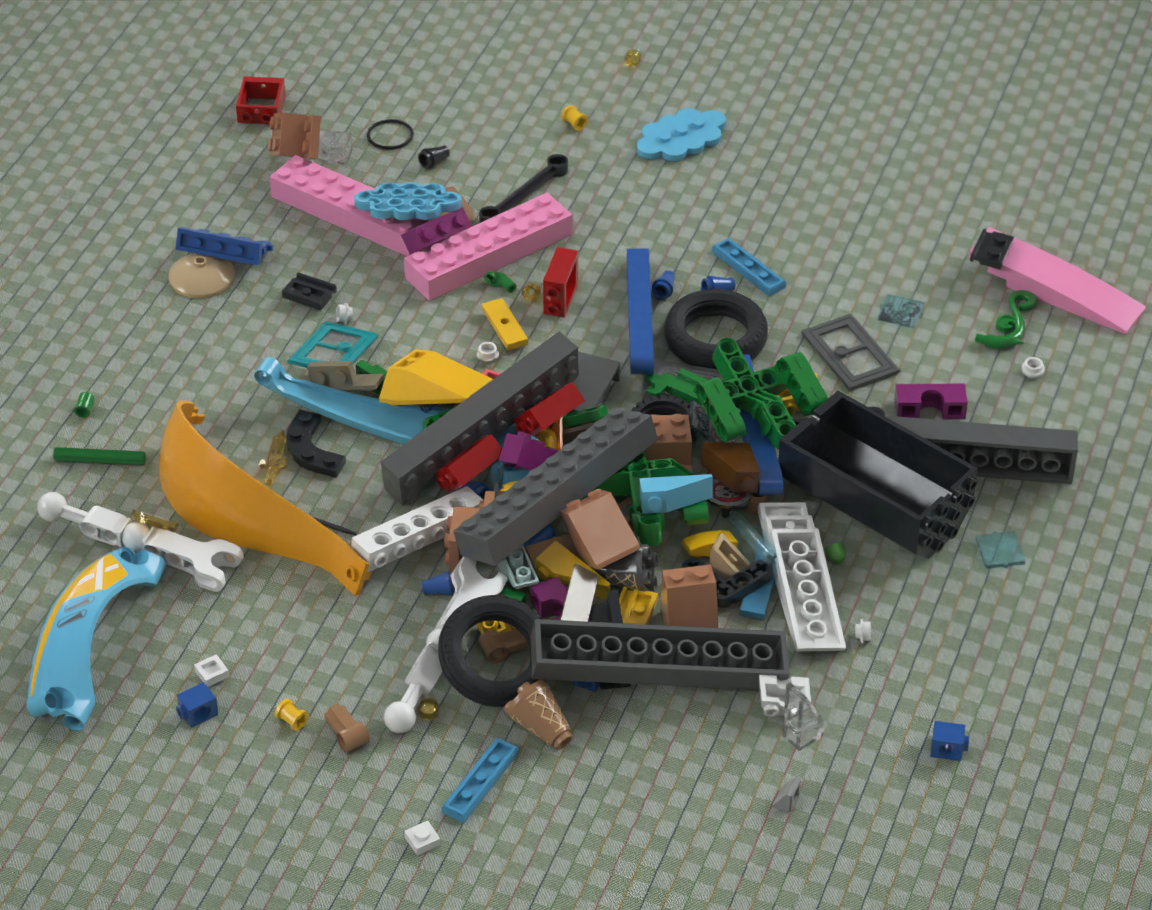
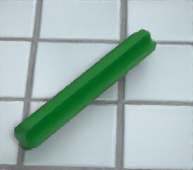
M55 447L53 459L65 462L145 465L146 453L144 451Z

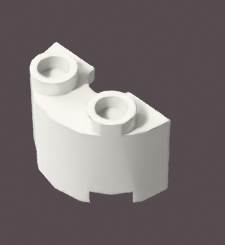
M759 674L761 706L766 716L789 715L791 718H799L804 715V710L808 709L811 705L809 678L791 677L787 680H779L774 675Z

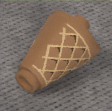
M539 679L533 684L529 682L522 684L517 690L518 695L516 698L509 701L503 710L511 720L551 747H556L557 750H560L567 746L573 739V735L548 683L545 680Z

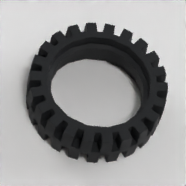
M655 395L651 396V400L644 398L642 403H636V407L631 409V411H638L648 415H688L692 445L696 441L698 428L693 425L694 408L688 402L684 403V400L678 398L676 401L675 396L670 395L669 399H666L665 395H660V399H657Z

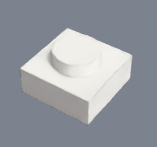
M217 654L194 664L195 672L208 687L229 677V670Z
M429 821L404 831L405 839L417 856L441 845L440 837Z

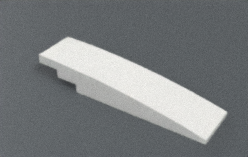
M806 502L759 503L757 510L764 541L772 564L779 598L796 651H845L846 645L819 529H815L812 515H808Z

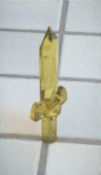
M282 430L272 438L268 461L266 462V458H263L259 463L260 468H267L264 483L269 486L273 485L276 472L279 469L287 468L286 459H282L286 444V435Z

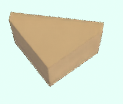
M723 533L718 535L710 550V564L716 574L723 579H727L751 563Z

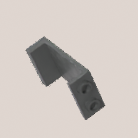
M578 351L579 376L573 383L585 399V402L569 413L598 406L611 381L619 382L620 362Z

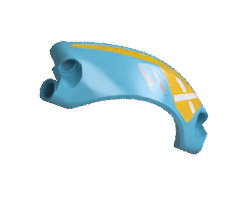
M122 547L92 562L67 585L46 618L35 650L26 702L30 715L40 717L50 714L52 717L65 714L62 721L68 729L73 731L83 730L95 706L90 655L93 633L99 616L106 604L121 590L138 585L155 587L166 568V561L161 556L145 549L135 553L129 547Z

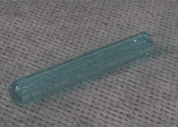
M730 511L728 521L765 564H774L777 554L739 511Z

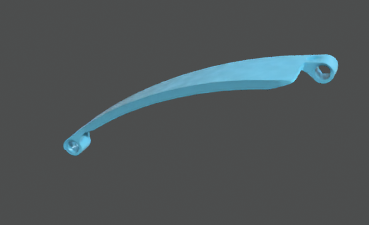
M272 357L264 358L254 373V378L259 384L303 407L342 424L401 444L407 443L423 431V421L426 418L450 410L435 408L428 413H424L418 405L391 406L388 403H380L377 398L334 389L307 380L295 379ZM515 423L508 427L505 433L495 437L502 448L507 433L517 435ZM531 435V440H538L536 437Z

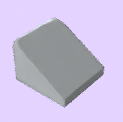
M796 776L780 789L772 804L774 808L788 813L793 809L800 795V777Z

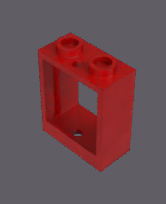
M244 76L236 104L237 123L270 124L271 117L276 113L282 112L286 95L284 78ZM249 98L276 99L274 106L247 105Z
M556 248L543 279V314L565 318L578 286V250Z
M572 381L513 420L517 432H524L533 436L585 402V399Z
M492 434L477 440L434 473L437 477V483L443 490H447L448 493L464 486L500 457L502 447Z

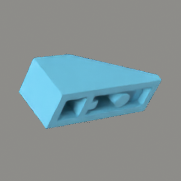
M712 474L639 478L640 504L643 514L670 512L713 498Z

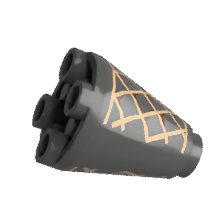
M640 544L641 549L599 570L592 568L611 583V586L650 592L657 590L658 582L657 577L654 576V567L658 566L657 552H652L648 544Z

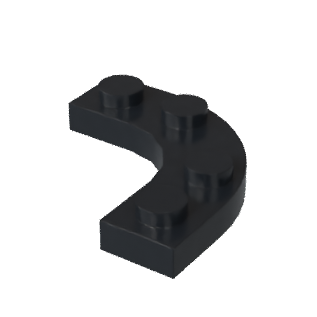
M300 409L287 430L288 451L293 456V460L304 469L337 478L346 463L345 456L317 448L311 442L313 434L321 423V415Z

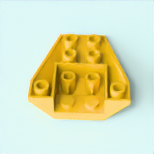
M415 349L388 368L379 401L380 403H388L391 406L461 403L493 379L437 352Z

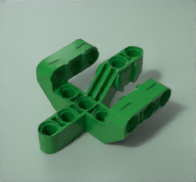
M728 337L719 340L712 355L713 362L724 382L715 377L697 383L693 390L723 442L747 435L745 423L740 415V409L751 413L753 420L757 419L762 428V436L767 435L771 444L779 449L780 439L796 426L781 396L777 395L788 388L804 416L812 415L813 411L828 399L826 392L803 353L797 352L781 357L776 361L775 366L753 372L735 340Z
M642 452L594 490L601 489V491L611 492L612 496L630 494L632 505L629 506V516L635 534L639 537L641 544L656 546L662 543V533L665 528L664 513H642L639 478L689 476L694 474L672 458L647 461L644 452ZM705 500L678 509V511L681 510V520L685 521L686 526L709 523L708 508Z

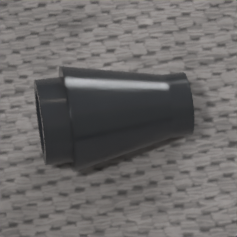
M445 145L424 148L418 154V161L423 168L431 169L443 159L449 157L450 152Z

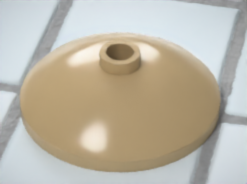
M196 253L183 256L169 270V283L177 293L190 298H209L221 294L232 285L235 278L234 266L229 260Z

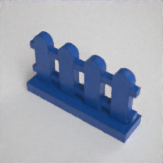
M179 227L177 229L175 250L259 265L261 264L262 255L266 254V251H273L274 245H271L269 241H253L248 237H232L227 233H210L206 229L195 230Z

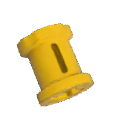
M567 106L561 114V119L564 122L570 123L576 131L583 130L588 124V116L578 112L575 106Z
M284 699L277 706L275 717L290 724L292 730L299 731L308 721V712L298 709L293 705L292 700Z

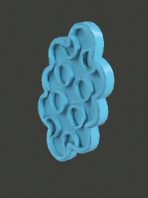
M692 108L681 109L676 115L662 116L658 123H649L642 128V139L637 142V153L645 159H656L662 156L668 161H680L686 158L687 154H699L703 152L705 147H712L720 143L721 130L726 126V116L716 110L701 113Z
M415 182L402 185L383 183L377 186L375 190H364L354 196L356 208L370 211V215L378 219L394 217L398 220H410L416 217L421 220H431L439 217L442 212H453L462 207V197L458 193L446 192L444 186L434 183L423 186Z

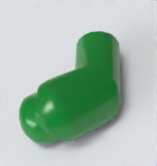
M489 271L484 275L486 284L491 287H503L509 293L516 290L517 285L504 273Z

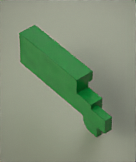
M683 368L676 377L666 372L661 376L654 373L645 377V382L650 384L646 389V393L651 396H660L665 391L691 404H694L695 401L702 407V403L693 390L697 383L707 379Z

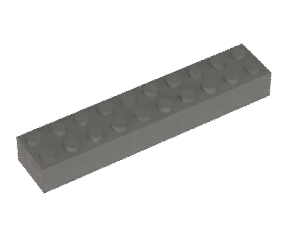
M560 331L380 461L384 489L403 506L408 501L414 500L427 487H432L437 481L434 473L477 440L490 434L495 438L505 433L508 427L514 424L513 420L556 390L572 381L574 382L579 376L578 347Z
M621 407L612 409L608 415L596 421L592 427L580 433L576 439L564 445L556 454L548 457L539 467L531 470L527 476L515 482L511 488L498 495L495 500L482 507L471 518L463 521L453 531L461 556L494 566L559 517L561 515L560 511L567 508V503L577 499L581 500L655 443L658 437L652 416Z
M535 619L531 632L532 679L760 690L759 674L774 675L779 680H787L790 675L785 631Z

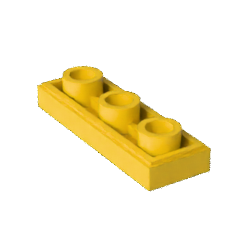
M503 298L482 303L484 314L507 350L528 345L526 334Z

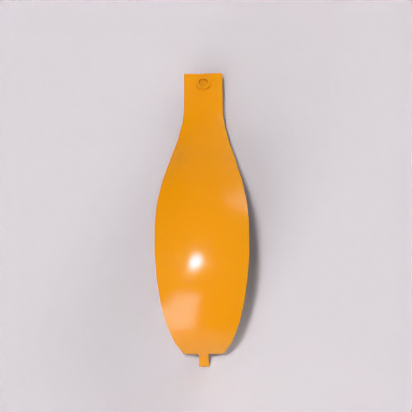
M180 400L177 402L167 421L159 456V478L163 493L172 508L189 525L210 537L222 539L240 547L288 557L321 567L336 577L354 596L359 595L364 581L369 580L372 571L367 572L370 564L333 531L253 478L217 451L191 425L202 424L205 414H197L198 408L194 407L195 404L192 401Z

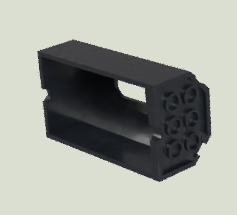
M836 391L816 408L809 420L803 419L779 441L778 462L783 478L921 557L929 559L935 552H940L949 539L956 537L963 520L976 499L974 493L978 483V479H976L977 467L840 391Z

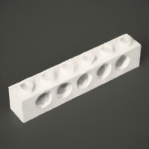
M466 486L352 537L351 547L370 564L367 571L370 572L444 538L445 533H450V531H447L448 516L453 515L454 506L479 508L480 501L484 500Z

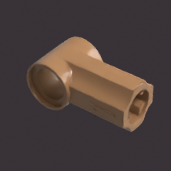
M516 628L502 633L496 630H489L484 632L479 638V644L491 663H499L506 659L508 653L529 647L525 637Z
M335 704L329 707V710L324 714L325 721L336 734L339 746L345 753L370 742V737L364 724L360 721L356 722L344 705Z

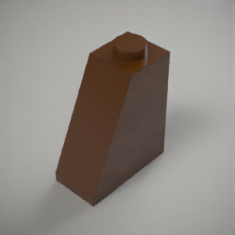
M703 442L701 466L733 492L758 493L760 469L750 443Z

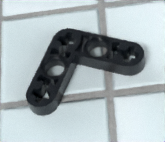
M693 558L686 560L682 564V568L706 564L699 559ZM757 560L726 580L713 571L716 580L717 607H729L770 582L773 578L772 564L767 560ZM741 581L748 582V584L745 586L736 585L738 582Z

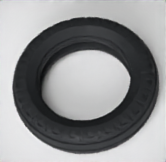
M706 289L690 293L672 306L665 320V338L671 351L680 360L689 365L717 369L712 359L717 344L698 341L687 333L685 328L694 319L707 315H723L742 323L747 332L735 342L743 354L750 355L751 361L760 354L768 336L767 320L761 308L750 298L730 290Z
M502 595L477 597L459 606L443 625L438 642L440 665L449 683L467 699L485 706L504 707L509 701L515 699L518 695L517 690L525 682L533 684L539 680L532 679L531 632L535 619H542L540 615L525 603ZM484 621L507 623L515 627L525 637L530 649V664L520 676L508 681L485 679L476 674L464 659L462 653V638L472 626Z

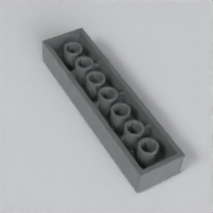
M887 416L890 420L977 467V477L1072 484L1078 453V431Z

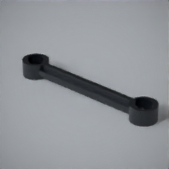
M562 154L549 156L547 167L496 206L483 207L479 212L480 223L512 209L553 176L561 177L568 173V158Z

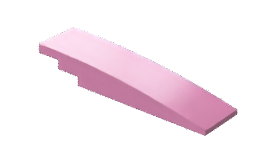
M989 227V229L986 231V232H990V233H992L993 231L1002 233V232H1000V231H998V230H995V229H993V228H990V227ZM1014 238L1013 245L1001 270L988 267L987 270L988 273L1006 279V287L1016 291H1029L1038 300L1123 334L1129 332L1146 309V306L1095 276L1017 238ZM975 245L970 249L968 258H970Z

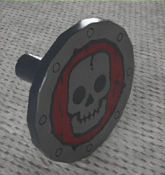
M715 479L713 480V498L707 499V501L716 507L722 508L721 516L727 519L731 517V509L747 510L752 493L733 492L720 480Z

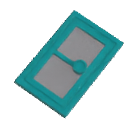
M325 321L287 360V363L307 368L310 362L352 361L354 364L378 338V333Z

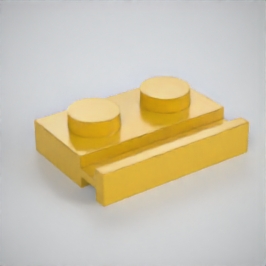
M623 587L619 597L623 623L649 625L658 602V593L636 589L631 591L627 590V587Z

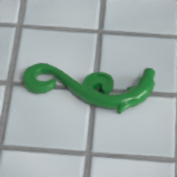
M1026 290L1012 292L1009 297V307L1013 316L1002 315L998 317L996 328L1004 333L1011 332L1012 326L1015 330L1005 336L990 334L985 336L977 333L975 342L984 344L985 347L992 349H1005L1013 345L1024 344L1021 338L1025 332V322L1015 301L1018 299L1025 300L1026 303H1020L1019 308L1021 310H1030L1037 304L1036 296Z

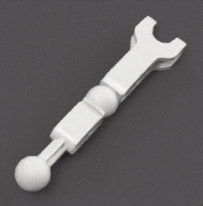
M57 492L44 494L39 498L37 504V511L44 520L56 522L65 518L79 523L82 533L90 538L110 545H118L121 548L125 545V547H129L134 552L145 549L161 556L166 561V565L192 574L199 587L210 591L219 592L226 584L225 575L222 570L218 569L219 567L235 568L244 558L241 548L228 541L216 539L209 542H200L165 529H156L154 526L150 529L149 526L142 522L132 523L131 518L100 506H93L89 512L69 506L64 496Z
M463 556L451 574L455 593L435 629L428 635L426 646L421 651L404 681L409 687L401 701L391 703L385 710L383 719L390 731L399 734L412 729L416 720L414 710L416 703L421 695L426 697L440 677L442 668L438 656V642L441 630L448 617L459 606L471 599L486 595H499L508 580V577L503 573L498 572L494 578L486 579L477 572V560Z

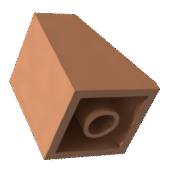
M596 489L588 493V497L581 501L577 499L567 503V508L560 511L580 560L589 567L599 570L641 549L611 492Z
M711 564L662 570L661 615L665 626L719 628L716 580Z

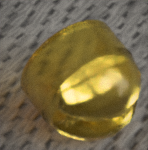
M628 50L625 55L626 65L629 67L638 66L642 57L640 52Z
M535 282L526 284L522 289V296L529 302L536 301L541 294V287ZM531 289L534 290L533 294L529 293Z
M430 697L424 698L419 704V716L424 720L435 719L439 715L437 701Z

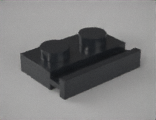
M983 229L971 253L970 261H980L979 264L1001 270L1013 245L1014 237L995 231L992 233L986 232L987 229Z
M298 272L296 278H292L282 290V298L322 310L332 298V294L337 292L335 284Z

